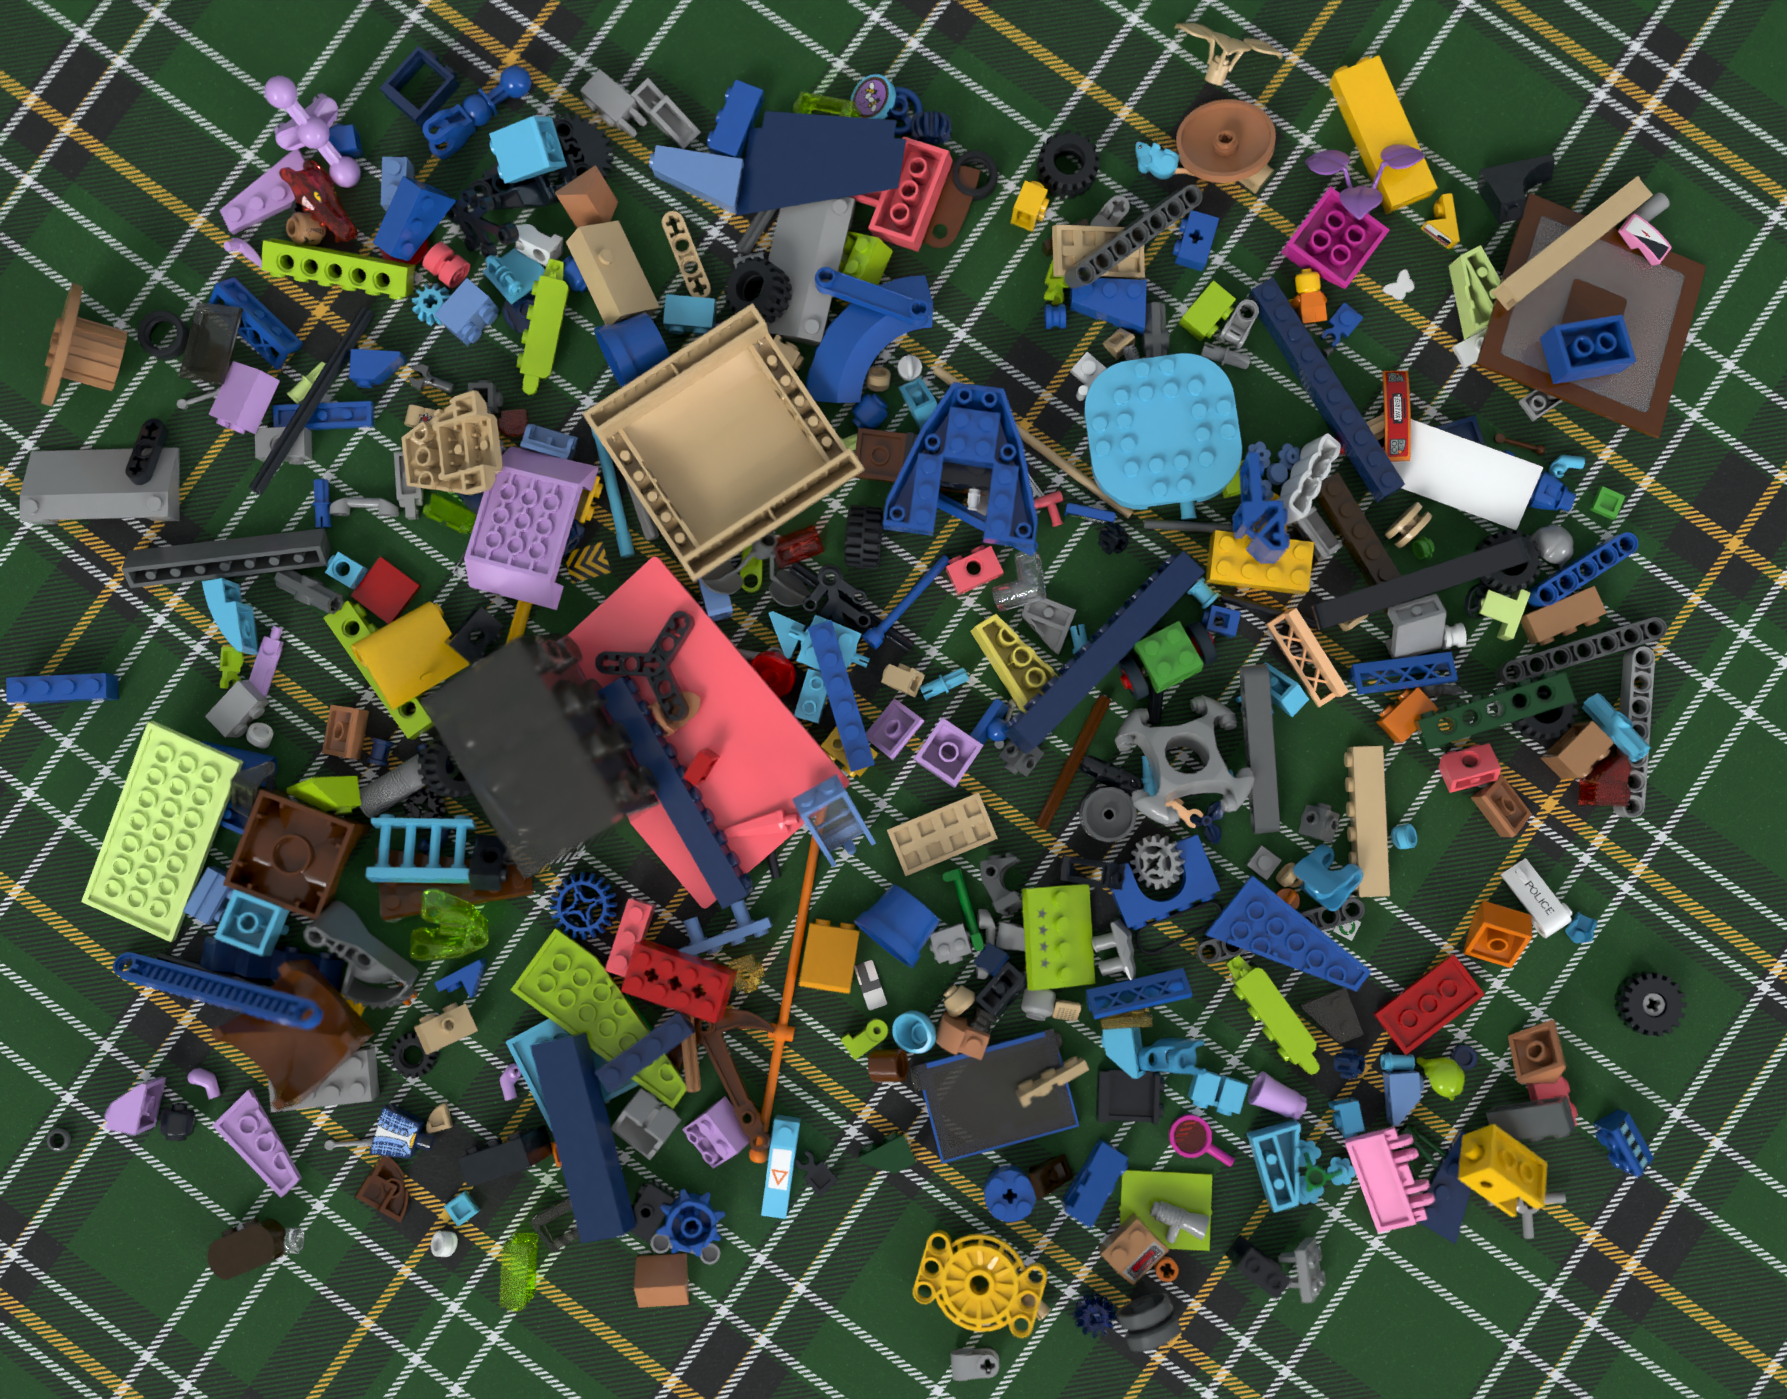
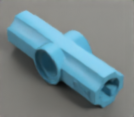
M1597 693L1584 702L1582 709L1614 742L1613 744H1616L1628 759L1636 762L1649 753L1651 747L1633 729V723L1623 713L1616 711L1601 694Z

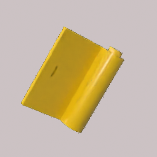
M429 601L351 645L355 657L362 666L368 668L392 710L470 665L444 643L452 633L442 618L444 613L437 603L433 604Z

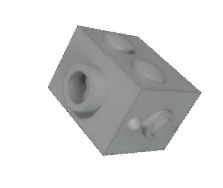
M962 922L934 931L930 936L931 942L929 947L933 951L934 959L938 960V963L948 961L949 964L964 960L963 955L972 953L971 936L967 930L965 931Z

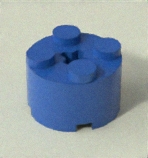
M1003 1165L997 1167L984 1183L983 1192L986 1206L995 1218L1005 1222H1015L1031 1213L1035 1203V1192L1028 1175L1017 1166ZM1007 1189H1012L1013 1194L1010 1198L1006 1196Z

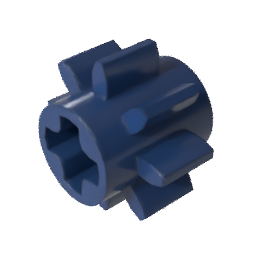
M1342 1048L1341 1053L1338 1052L1334 1057V1069L1341 1072V1078L1357 1079L1358 1074L1361 1075L1364 1072L1365 1058L1362 1055H1358V1049Z

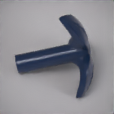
M1221 801L1213 802L1207 807V816L1203 815L1202 818L1196 814L1190 816V821L1196 825L1195 829L1203 825L1206 826L1204 836L1213 844H1218L1222 836L1221 828L1213 823L1214 820L1222 819L1225 813L1222 810Z

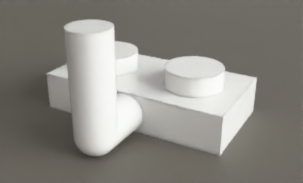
M1088 352L1084 354L1070 371L1084 383V385L1079 387L1076 398L1080 401L1086 398L1091 384L1098 375L1107 369Z

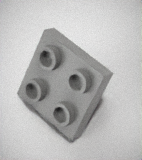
M1306 1237L1294 1252L1280 1253L1281 1256H1278L1279 1262H1296L1298 1277L1291 1278L1292 1281L1287 1288H1300L1302 1303L1313 1302L1326 1283L1325 1273L1323 1270H1320L1319 1263L1322 1259L1321 1247L1316 1244V1237Z

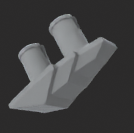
M1117 919L1111 923L1112 932L1092 937V944L1096 952L1117 947L1118 957L1099 961V968L1103 976L1124 971L1128 979L1133 980L1136 977V966L1133 958L1132 933L1121 919Z

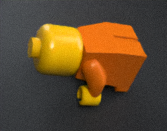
M1311 268L1304 269L1302 274H1298L1295 277L1298 295L1288 301L1292 308L1296 309L1297 315L1303 324L1327 320L1325 305L1327 299L1324 293L1319 291L1321 289L1320 275L1318 272H1312Z

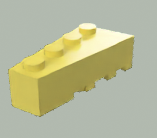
M995 614L975 626L970 632L1020 711L1025 712L1026 710L1023 706L1038 692L1042 695L1043 692L1040 689L1057 674L1053 668L1042 661L1035 654L1036 652L1030 646H1027Z

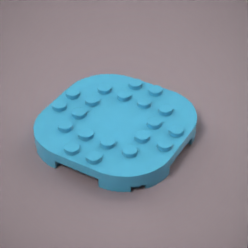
M1182 353L1124 361L1105 369L1098 375L1088 390L1084 419L1086 422L1092 474L1099 489L1104 495L1116 501V504L1130 509L1142 510L1148 509L1150 506L1197 500V502H1202L1221 493L1234 478L1242 456V443L1235 397L1227 375L1211 360L1195 354Z

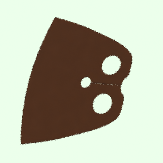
M954 164L951 165L922 243L930 244L934 248L947 247L954 241L973 199V196L960 192L953 183L952 169ZM960 166L958 176L961 183L967 188L976 189L981 170ZM937 224H944L948 229V233L943 239H937L933 236L932 230Z

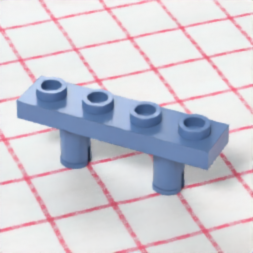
M743 899L730 905L737 926H735V929L707 938L704 937L697 916L683 921L690 943H688V946L677 950L696 957L704 951H707L708 955L722 950L721 945L730 942L731 946L745 942V936L754 934L756 938L769 933L768 928L772 927L773 924L770 916L757 921L751 920Z

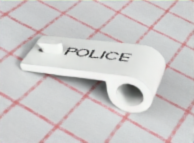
M1526 858L1500 875L1531 914L1532 924L1542 937H1549L1571 922L1570 916L1572 912L1565 903H1560Z

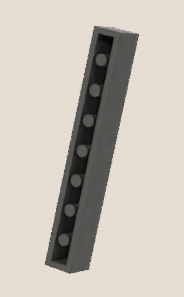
M323 528L131 550L127 553L122 571L130 588L311 568L327 566L331 546Z

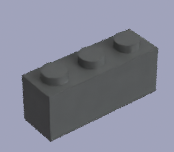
M1567 1095L1492 1106L1486 1113L1489 1125L1495 1124L1518 1142L1520 1139H1528L1531 1142L1544 1139V1136L1553 1135L1554 1138L1566 1137L1576 1126Z

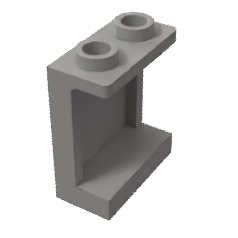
M1437 594L1388 608L1387 614L1393 623L1392 639L1386 640L1385 645L1392 659L1414 657L1442 648L1446 610Z

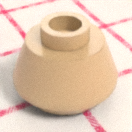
M953 985L943 994L946 997L943 1003L948 1015L951 1017L959 1016L975 1001V993L962 985L959 987Z

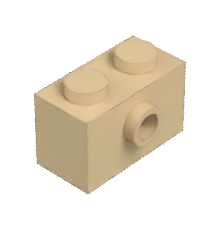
M453 1003L442 1009L444 1012L442 1015L435 1017L434 1013L419 1019L421 1024L414 1027L426 1055L478 1031L466 1003L459 1007L457 1003Z

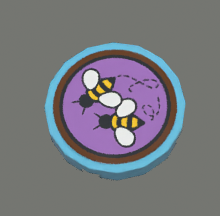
M879 74L869 75L862 79L855 87L851 97L850 105L856 118L885 119L886 113L889 109L892 110L895 104L896 92L894 85L886 77Z

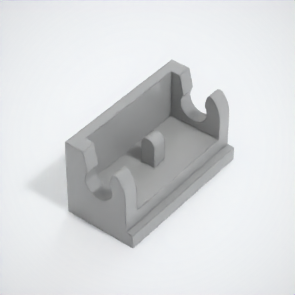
M1313 506L1304 518L1291 524L1303 541L1314 542L1313 554L1321 562L1343 545L1341 542H1338L1317 513L1316 507Z

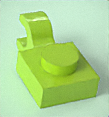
M1052 260L1045 280V284L1049 287L1045 292L1044 299L1052 300V305H1059L1064 301L1063 288H1069V286L1065 282V277H1054Z
M221 647L219 671H223L220 680V688L228 689L230 680L233 681V685L237 681H242L237 672H240L244 657L242 652L237 651L234 647Z

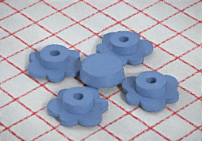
M1257 442L1255 445L1251 444L1248 446V453L1259 452V460L1263 461L1264 468H1267L1268 480L1262 481L1261 479V485H1265L1266 489L1265 500L1262 501H1269L1273 497L1271 483L1281 485L1282 489L1288 477L1287 469L1291 471L1294 464L1300 461V450L1297 447L1293 448L1291 444H1284L1282 446V450L1277 454L1280 459L1279 463L1271 465L1269 460L1271 452L1266 449L1263 442Z

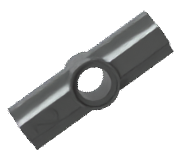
M1160 302L1146 304L1145 330L1142 334V352L1145 353V358L1165 356L1169 350V332L1166 330L1165 304Z
M294 570L277 571L274 578L276 586L293 594L294 599L307 605L316 606L330 614H335L338 610H341L344 604L342 595L324 586V582L307 575H302Z

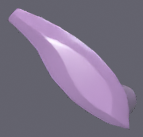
M232 238V241L224 243L226 251L238 250L248 260L261 268L262 259L247 242L239 238Z

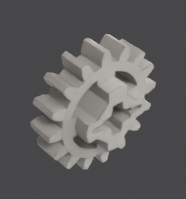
M1159 834L1152 836V838L1149 835L1143 838V841L1135 844L1138 849L1131 851V854L1136 857L1130 861V864L1136 865L1132 872L1140 874L1139 882L1144 879L1147 881L1146 887L1154 884L1155 889H1160L1163 886L1167 888L1172 885V882L1178 881V875L1184 872L1179 867V865L1185 863L1184 859H1179V855L1183 851H1176L1177 842L1168 843V836L1160 839Z

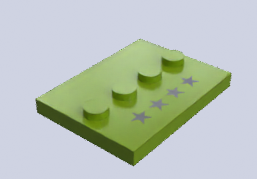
M1074 884L1022 889L1028 990L1036 991L1095 984L1089 885Z

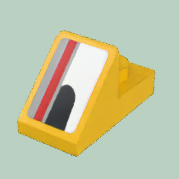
M1452 193L1442 194L1435 202L1434 216L1438 220L1427 221L1421 227L1425 233L1447 249L1453 248L1460 241Z

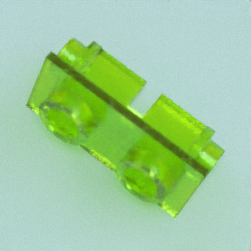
M432 493L430 505L426 504L423 508V513L426 514L427 518L440 523L445 520L447 521L446 526L458 531L460 534H472L477 514Z

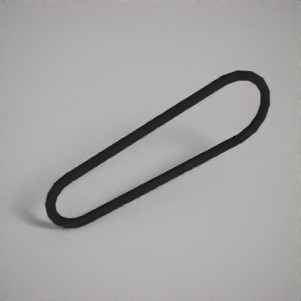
M1209 900L1194 905L1186 910L1170 914V916L1164 919L1149 922L1146 926L1139 928V930L1137 931L1135 937L1136 945L1139 948V950L1145 954H1159L1162 951L1209 928L1213 924V922L1183 936L1182 938L1156 951H1147L1144 948H1142L1139 942V936L1142 930L1154 924L1160 923L1162 921L1168 920L1170 918L1176 917L1178 915L1184 914L1186 912L1192 911L1194 909L1200 908L1208 904H1213L1217 906L1220 915V913L1223 911L1222 907L1216 901Z

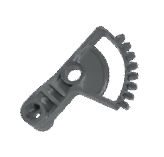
M340 901L330 903L305 930L304 937L310 945L321 947L325 944L330 948L329 952L333 953L335 951L339 954L338 957H343L348 961L349 965L341 991L342 995L345 996V1000L352 999L354 1005L360 1002L363 1008L370 1005L373 1010L378 1006L383 1010L387 1006L392 1008L396 1004L400 1005L413 995L414 987L412 984L419 971L372 936L355 911ZM395 977L404 985L391 989H380L367 986L357 981V978L369 983H382Z

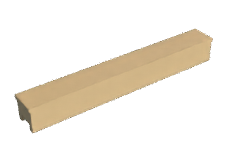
M1637 176L1504 280L1491 294L1508 311L1640 207L1653 194L1642 183L1640 177Z

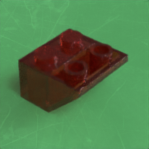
M1629 756L1605 757L1593 767L1587 776L1579 780L1578 805L1627 807V802L1630 800L1631 795L1630 788L1628 787V777L1631 774V763L1628 762Z

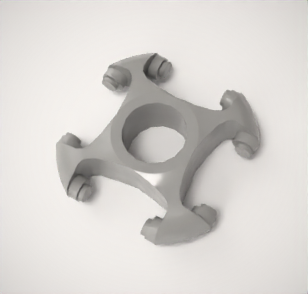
M1201 695L1190 699L1192 711L1202 714V718L1180 726L1145 727L1144 725L1149 720L1148 710L1146 708H1135L1123 721L1116 735L1115 742L1119 751H1127L1131 749L1133 744H1137L1146 756L1153 773L1155 796L1149 797L1148 792L1136 790L1132 792L1133 806L1147 817L1164 825L1175 824L1179 821L1177 809H1173L1172 806L1166 807L1165 803L1190 794L1220 793L1224 795L1223 799H1221L1222 810L1224 812L1236 811L1243 804L1255 781L1253 771L1250 768H1243L1238 771L1236 778L1232 777L1218 752L1214 726L1220 725L1225 730H1231L1237 727V720L1233 711L1210 697ZM1174 747L1192 749L1202 760L1203 770L1195 774L1180 773L1169 765L1165 758V752Z

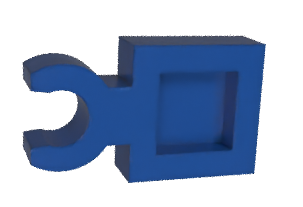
M1344 302L1327 323L1332 328L1325 330L1320 336V340H1323L1328 335L1332 336L1334 341L1330 346L1334 348L1340 342V334L1347 338L1363 317Z

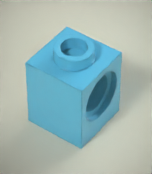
M337 552L327 562L325 573L355 590L370 570L348 556ZM349 564V573L346 576H342V567Z

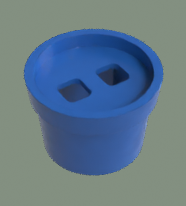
M646 312L613 325L607 323L594 328L600 349L621 388L670 357L657 327Z
M892 884L867 912L863 911L854 920L855 924L873 941L910 968H914L921 957L920 951L940 923L939 919L926 906L895 884Z

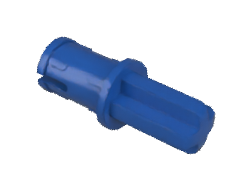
M315 479V502L312 503V506H315V528H331L330 505L332 502H330L329 481L328 479Z

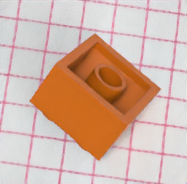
M1482 901L1473 915L1463 954L1512 968L1533 937L1531 915Z

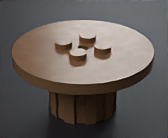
M71 283L62 316L56 320L50 341V349L45 362V366H48L41 404L51 407L61 377L112 391L124 353L127 331L77 316L83 286Z

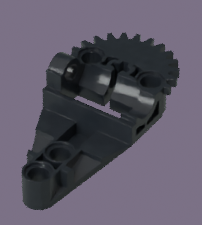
M566 113L565 119L556 115L553 122L567 167L557 170L563 182L562 184L552 185L546 173L516 183H504V180L501 179L497 167L499 164L497 161L489 171L486 169L483 172L481 179L474 180L469 188L474 189L476 193L490 196L494 202L493 210L542 207L559 203L560 200L555 192L596 165L603 178L606 179L607 174L604 170L611 171L612 166L608 163H612L614 157L608 155L613 153V147L606 146L610 144L611 139L602 138L606 132L604 129L596 131L598 127L597 122L591 126L588 125V117L581 122L579 114H576L574 120H571L569 113ZM561 132V133L566 134L567 136H566V137H562V136L558 135V133ZM498 186H504V187H506L508 190L502 191V190L498 189L497 187H498ZM476 201L475 203H472L469 206L475 209L478 206V203Z

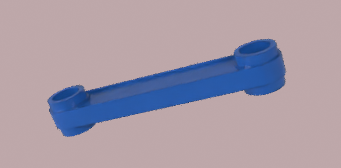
M822 267L815 274V286L822 294L837 297L908 322L916 327L924 326L929 320L930 308L924 300H917L840 273L830 267ZM823 279H829V280H831V281H829V282H823L822 280H823ZM918 311H919V312H922V313H924V314H922V315H916L914 312H918Z

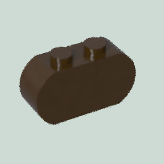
M258 1218L243 1223L244 1229L238 1231L237 1227H233L221 1232L223 1237L213 1241L208 1250L207 1257L210 1269L217 1277L228 1280L282 1257L286 1252L288 1244L287 1234L283 1226L274 1219L268 1218L259 1222Z

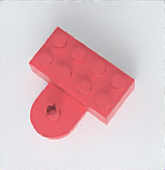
M903 136L902 139H906L898 188L849 197L854 198L857 202L876 207L868 227L874 237L919 252L953 160L948 150Z

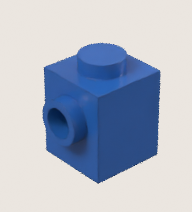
M335 124L329 128V141L341 156L350 158L363 156L360 134L353 124L346 126Z

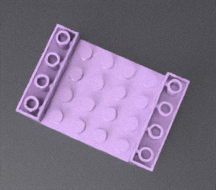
M511 446L501 455L503 468L501 472L495 475L496 481L490 490L484 491L464 557L469 587L557 610L564 586L555 583L570 529L582 489L592 491L599 468Z

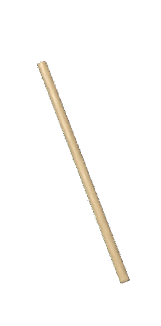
M939 365L933 371V374L949 386L953 382L962 383ZM1016 423L1020 437L1024 442L1127 519L1134 512L1132 509L1116 504V501L1104 495L1096 482Z

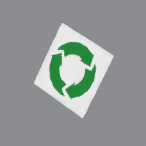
M1356 920L1336 926L1333 932L1352 941L1361 922Z

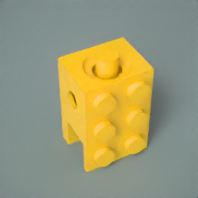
M1495 1124L1462 1135L1458 1175L1460 1181L1511 1217L1516 1216L1517 1197H1520L1535 1209L1544 1207L1547 1175L1546 1161Z

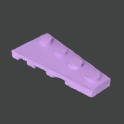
M296 149L225 205L220 212L229 231L234 235L290 208L294 199L298 197L309 199L313 197L312 191L317 190L319 193L321 192L300 149Z
M252 1088L243 1094L212 1125L280 1198L302 1179Z

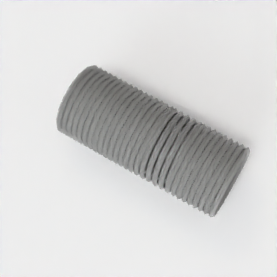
M420 754L408 759V761L406 760V762L402 763V765L400 764L399 767L394 768L391 772H387V774L374 780V782L372 781L366 787L359 789L361 806L359 807L368 818H375L388 810V808L428 785L422 783L421 779L424 777L418 774V769H421V764H417L418 759H422Z

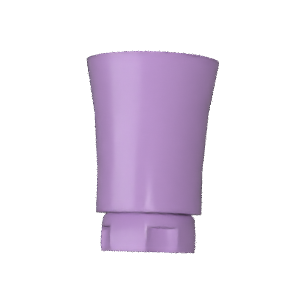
M1264 1071L1256 1076L1248 1094L1249 1104L1269 1109L1295 1120L1300 1119L1307 1106V1098L1278 1082Z

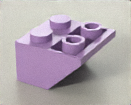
M726 1096L714 1103L682 1129L687 1135L688 1140L695 1145L702 1154L703 1159L713 1169L742 1150L749 1143L750 1139L749 1136L744 1134L734 1112V1107Z

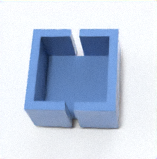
M466 278L434 316L468 346L480 338L481 331L487 324L490 325L496 320L497 313L500 310L489 296Z

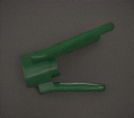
M1406 1124L1397 1131V1135L1410 1134L1414 1140L1412 1144L1397 1148L1398 1150L1416 1148L1434 1167H1437L1438 1163L1420 1145L1421 1141L1441 1156H1446V1152L1421 1134L1415 1126L1411 1127L1409 1124ZM1411 1160L1405 1161V1163L1408 1162L1414 1179L1420 1180Z

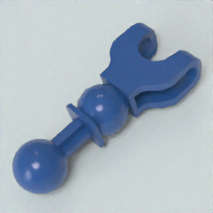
M509 66L501 73L500 84L487 94L479 88V94H472L466 97L462 107L457 104L451 109L438 111L425 121L423 133L429 141L432 154L439 159L449 158L463 147L470 135L476 132L475 126L487 124L492 117V113L494 116L498 115L496 105L509 96L513 98L525 96L531 88L529 73L520 66ZM433 127H440L435 134L430 133ZM447 141L446 149H436L438 144Z

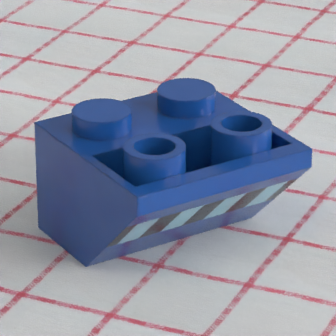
M1618 1109L1593 1123L1597 1129V1132H1595L1597 1139L1603 1146L1607 1147L1610 1153L1607 1156L1611 1164L1625 1173L1636 1177L1641 1176L1654 1157L1630 1114Z

